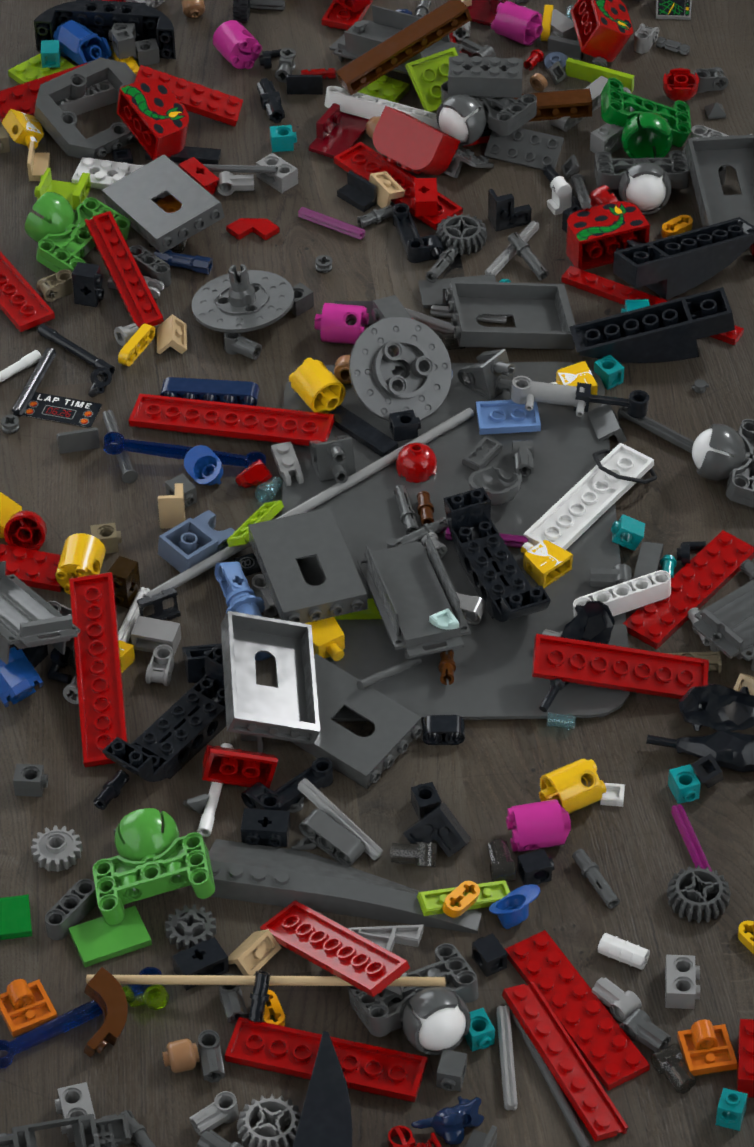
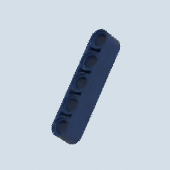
M168 377L163 380L160 396L256 406L260 388L256 383L248 381Z

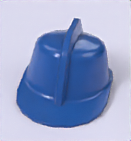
M205 445L191 448L184 458V467L188 474L198 484L212 486L216 483L221 484L220 479L223 476V467L218 456Z
M534 884L518 887L502 899L491 904L489 911L497 914L505 929L514 927L528 918L529 904L540 894V887Z

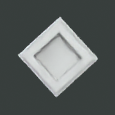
M605 783L606 793L602 794L600 805L623 807L625 784Z

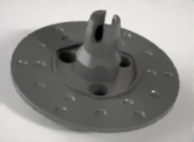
M234 264L229 268L228 274L209 281L196 292L192 299V313L201 325L215 331L227 333L253 331L277 322L289 312L294 303L293 288L280 275L261 270H247L243 264L240 265L241 271H237Z
M389 317L375 322L360 334L351 351L349 375L357 397L374 415L389 421L390 413L413 410L415 416L421 420L437 410L445 400L451 384L452 367L444 343L431 328L415 319ZM388 348L393 350V357L389 355ZM419 363L423 364L424 372L419 369ZM392 385L398 386V391H395Z

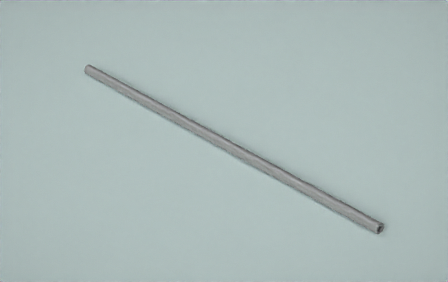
M471 408L465 409L352 474L345 483L333 485L278 518L311 511L396 462L398 453L404 446L411 443L427 444L474 417L473 410ZM250 541L245 545L225 547L145 593L143 597L149 596L151 598L158 593L162 594L161 591L171 587L176 589L214 567L217 563H221L251 545Z

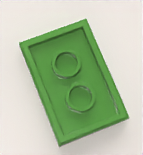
M136 906L124 909L125 917L117 925H108L102 916L68 928L84 967L152 945V940Z

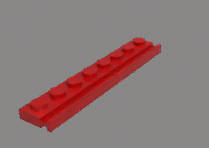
M111 211L93 216V219L90 220L84 219L85 225L133 323L140 328L144 323L155 326L164 322L163 316Z
M531 982L530 985L521 984L505 988L502 993L504 1000L594 1141L617 1136L618 1133L626 1134L628 1125L535 982Z

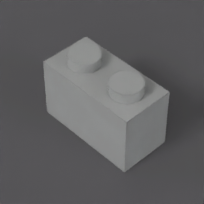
M138 616L131 633L134 649L151 653L154 652L155 647L158 645L166 644L172 647L174 656L181 640L180 623Z

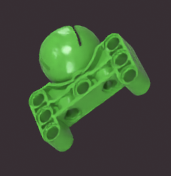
M46 192L33 205V210L44 216V218L42 219L30 212L25 222V232L30 238L38 242L37 261L56 273L60 270H70L73 272L78 262L86 263L82 258L96 246L85 225L84 219L90 220L93 219V216L111 211L125 240L128 238L130 229L128 218L95 198L89 197L84 199L74 212L69 201L55 192Z
M155 808L135 810L124 816L115 831V845L119 855L108 859H100L93 866L97 904L108 925L121 923L125 917L124 905L189 885L192 886L196 896L201 899L208 898L215 892L210 855L202 835L192 832L186 836L179 837V830L174 819L167 812L161 811L160 813ZM161 817H162V820H163V832H161V826H162Z

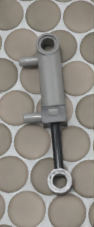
M526 376L513 378L510 395L513 402L525 404L527 411L533 410L534 402L574 406V411H576V416L582 417L584 412H588L589 402L627 407V413L633 418L645 417L649 404V395L642 390L632 391L629 399L592 395V384L577 382V386L532 381Z

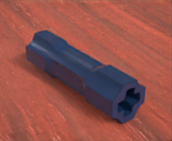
M157 249L154 252V255L170 266L191 269L194 272L208 275L212 271L213 258L199 255L190 256L175 253L172 250L162 254Z

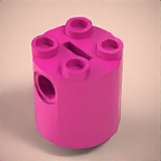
M511 1L498 4L497 14L491 23V29L496 34L526 46H530L540 37L543 30L541 13L524 6H519Z
M229 20L221 24L214 32V47L233 67L237 69H251L254 66V62L262 51V46L241 23L236 20Z
M324 303L322 314H316L314 328L320 330L322 342L355 344L360 334L365 330V325H368L369 313H367V308L364 306Z
M557 799L507 808L506 824L507 829L512 830V838H510L512 851L523 852L565 844L571 830V821L568 811L558 803Z

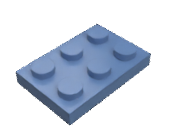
M512 400L476 402L480 435L541 431L537 402H534L533 410L531 411L525 409V404H517Z

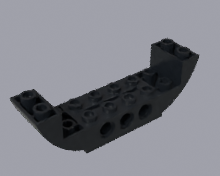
M76 0L56 5L41 13L34 20L37 51H41V41L54 40L53 35L57 30V26L69 20L84 25L90 31L97 34V36L106 38L107 42L111 43L112 41H109V30L112 29L114 23H135L136 41L156 39L159 47V57L176 59L175 35L172 22L161 11L147 6L146 3Z
M484 488L444 498L447 522L459 562L479 597L486 602V609L491 618L505 622L546 610L551 599L542 585L534 588L530 586L491 520V500Z
M217 644L204 656L205 676L131 744L116 737L102 750L104 755L149 782H157L166 778L171 779L227 726L222 646Z

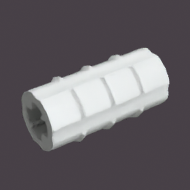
M608 933L603 934L598 945V953L640 970L644 969L650 955V950Z

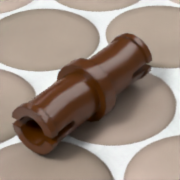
M421 491L417 494V511L421 517L422 525L434 522V506L431 504L430 494L427 491Z
M448 650V654H446V651L440 652L441 661L438 666L441 672L440 681L444 685H447V679H449V685L454 682V672L456 670L454 651Z

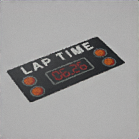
M35 392L23 416L91 427L102 404Z

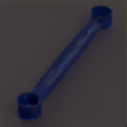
M110 432L104 436L103 448L106 453L112 455L120 454L125 450L174 459H184L187 452L193 447L124 439V436L118 432ZM212 450L218 456L222 465L240 466L246 469L252 462L260 459L266 466V456L261 452L254 451L245 456Z
M147 967L141 970L139 975H162V973L155 967ZM132 984L122 986L127 1000L141 993L147 995L157 994L163 987V985ZM92 1000L10 1042L0 1040V1050L8 1052L5 1057L0 1058V1068L8 1067L13 1061V1055L43 1043L103 1014L102 1009Z

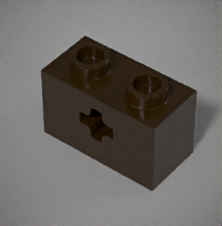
M119 556L107 573L112 572L116 605L129 609L141 588L139 565L136 561Z

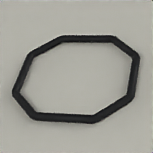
M602 449L593 453V458L598 468L617 479L647 484L657 479L653 468L649 470L652 477L646 480L618 475L603 467L598 458V455L603 453L609 454L612 450Z

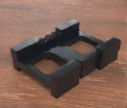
M171 587L161 591L162 594L158 593L151 598L146 596L138 599L140 616L144 617L143 608L152 604L154 606V613L145 617L166 620L168 618L170 620L181 616L178 610L176 597L178 593L176 589ZM173 597V607L163 609L162 602Z

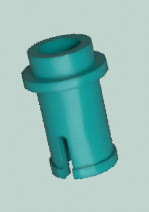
M664 555L660 560L661 570L670 573L672 578L674 577V568L677 566V561L672 555Z

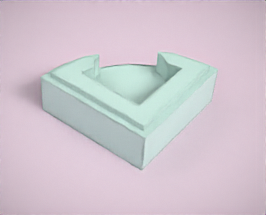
M449 608L429 616V622L440 629L452 630L459 628V622Z

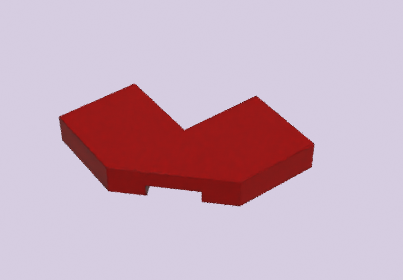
M240 218L227 225L226 231L238 240L254 232L266 241L278 234L280 228L268 219Z

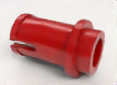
M540 49L533 50L529 58L524 61V67L526 69L529 68L530 71L533 70L538 62L543 61L544 53Z

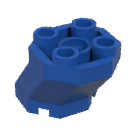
M69 20L57 26V30L54 32V40H59L60 54L63 57L72 59L78 65L89 63L100 57L105 59L111 57L112 51L107 39L97 36V34L80 23Z
M16 647L9 649L8 664H5L0 659V700L5 707L9 706V701L14 705L35 693L34 687L36 685L39 688L44 685L22 649L17 650Z

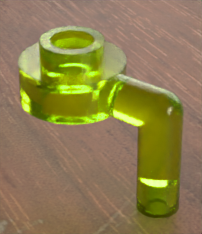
M128 985L122 987L127 1002L131 1007L146 1004L152 1010H159L165 1007L169 1001V994L162 985L148 987L144 995L135 996Z

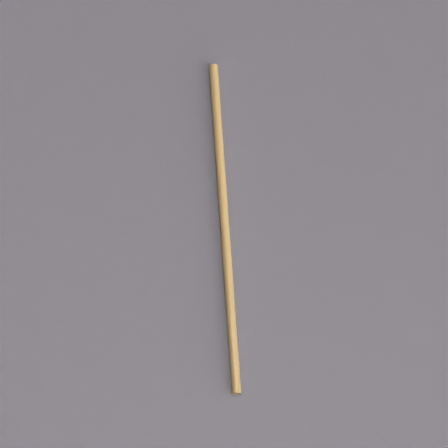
M87 974L86 983H88L94 977V975ZM113 975L120 984L254 985L255 976ZM271 976L269 986H353L337 976ZM400 977L388 986L446 987V977Z

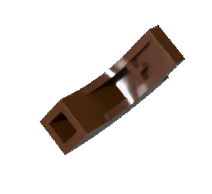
M103 967L87 983L84 991L86 995L100 1006L104 1014V1024L87 1042L84 1053L90 1058L96 1052L100 1054L108 1043L113 1046L117 1043L125 1026L128 1013L127 999L122 986Z

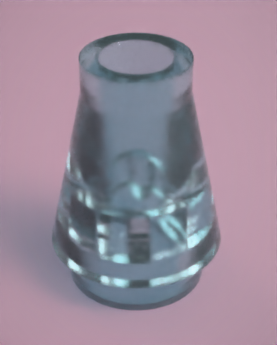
M273 477L258 485L255 491L256 498L262 503L271 502L282 486V480L279 477Z

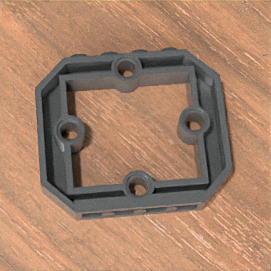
M100 57L40 85L34 116L67 156L81 159L82 157L103 158L113 150H119L123 146L132 144L137 140L124 122H114L109 129L85 139L76 128V114L71 111L63 112L56 104V102L69 96L81 98L84 96L86 88L106 79L119 93L121 87L134 83L136 79V74L126 63Z

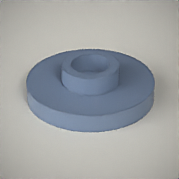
M561 52L549 53L544 59V66L548 69L556 61H559L562 68L565 69L567 56Z

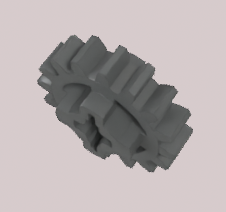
M193 904L192 909H188L186 905L183 906L182 911L176 908L175 915L169 914V921H165L166 938H169L171 945L176 943L178 950L182 947L189 949L202 941L213 938V935L217 934L216 918H212V912L205 913V907H201L198 910L195 904Z

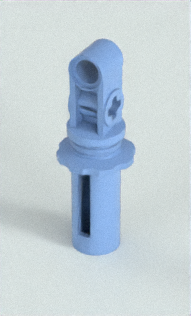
M240 562L217 563L215 565V577L226 598V605L228 607L226 613L227 611L262 616L261 613L265 609L264 600L261 597L255 596L242 571ZM259 652L255 655V660H265L270 658L271 655L266 652Z

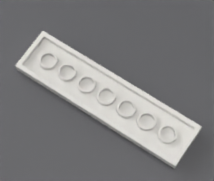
M619 443L600 461L603 467L618 475L638 479L643 477L654 466V459L622 443ZM596 465L536 521L523 536L534 546L543 540H547L566 550L636 482L617 479L600 470Z

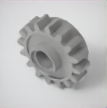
M55 825L51 831L46 827L44 834L38 832V839L32 840L31 852L33 860L39 863L40 868L44 867L47 871L59 872L67 870L72 865H76V860L81 858V851L83 850L80 836L75 835L73 829L67 831L66 826L59 830L57 825Z

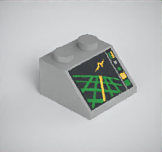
M656 0V19L691 20L692 0Z

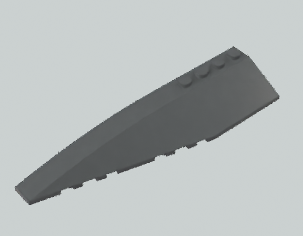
M220 839L215 840L209 851L215 883V892L211 897L287 907L296 900L318 912L411 925L424 924L425 927L478 934L482 913L479 911L467 910L456 918L449 917L445 913L424 916L417 899L418 892L421 891L307 851L264 845H249L247 843Z

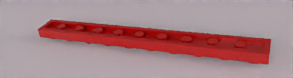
M570 266L561 277L562 283L625 305V300L649 299L650 306L667 302V300ZM734 325L735 330L710 337L735 346L743 336L744 328Z

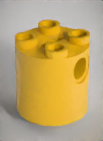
M305 359L303 364L289 376L292 389L298 393L313 412L328 414L344 401L346 395L344 385L319 360Z
M76 533L65 540L55 576L57 582L64 588L67 594H70L69 579L100 574L106 549L104 544L92 535Z
M579 759L542 775L540 778L541 791L539 792L540 801L557 799L558 803L570 814L600 801L602 794L606 793V786L599 779L596 772V763L592 759Z

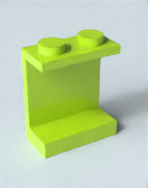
M47 168L44 175H41L39 185L35 187L34 195L38 200L46 192H55L67 199L73 210H76V207L87 198L91 190L90 173L83 172L78 183L52 180L51 168Z

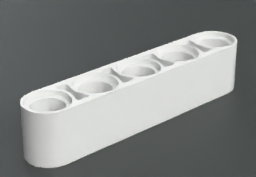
M655 571L579 597L573 602L574 618L577 616L576 605L584 606L587 601H600L609 607L612 616H616L666 599L671 595V575L667 571Z

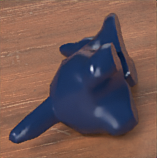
M458 1096V1105L443 1108L435 1113L434 1117L412 1122L411 1126L419 1129L432 1127L438 1136L444 1139L446 1144H460L464 1140V1128L480 1126L484 1120V1116L478 1114L481 1099L475 1097L469 1100Z

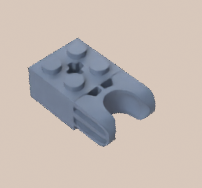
M208 510L194 519L189 518L160 535L158 555L182 573L227 547L228 543L226 540L235 530L233 528L223 531L213 530L216 524V515Z

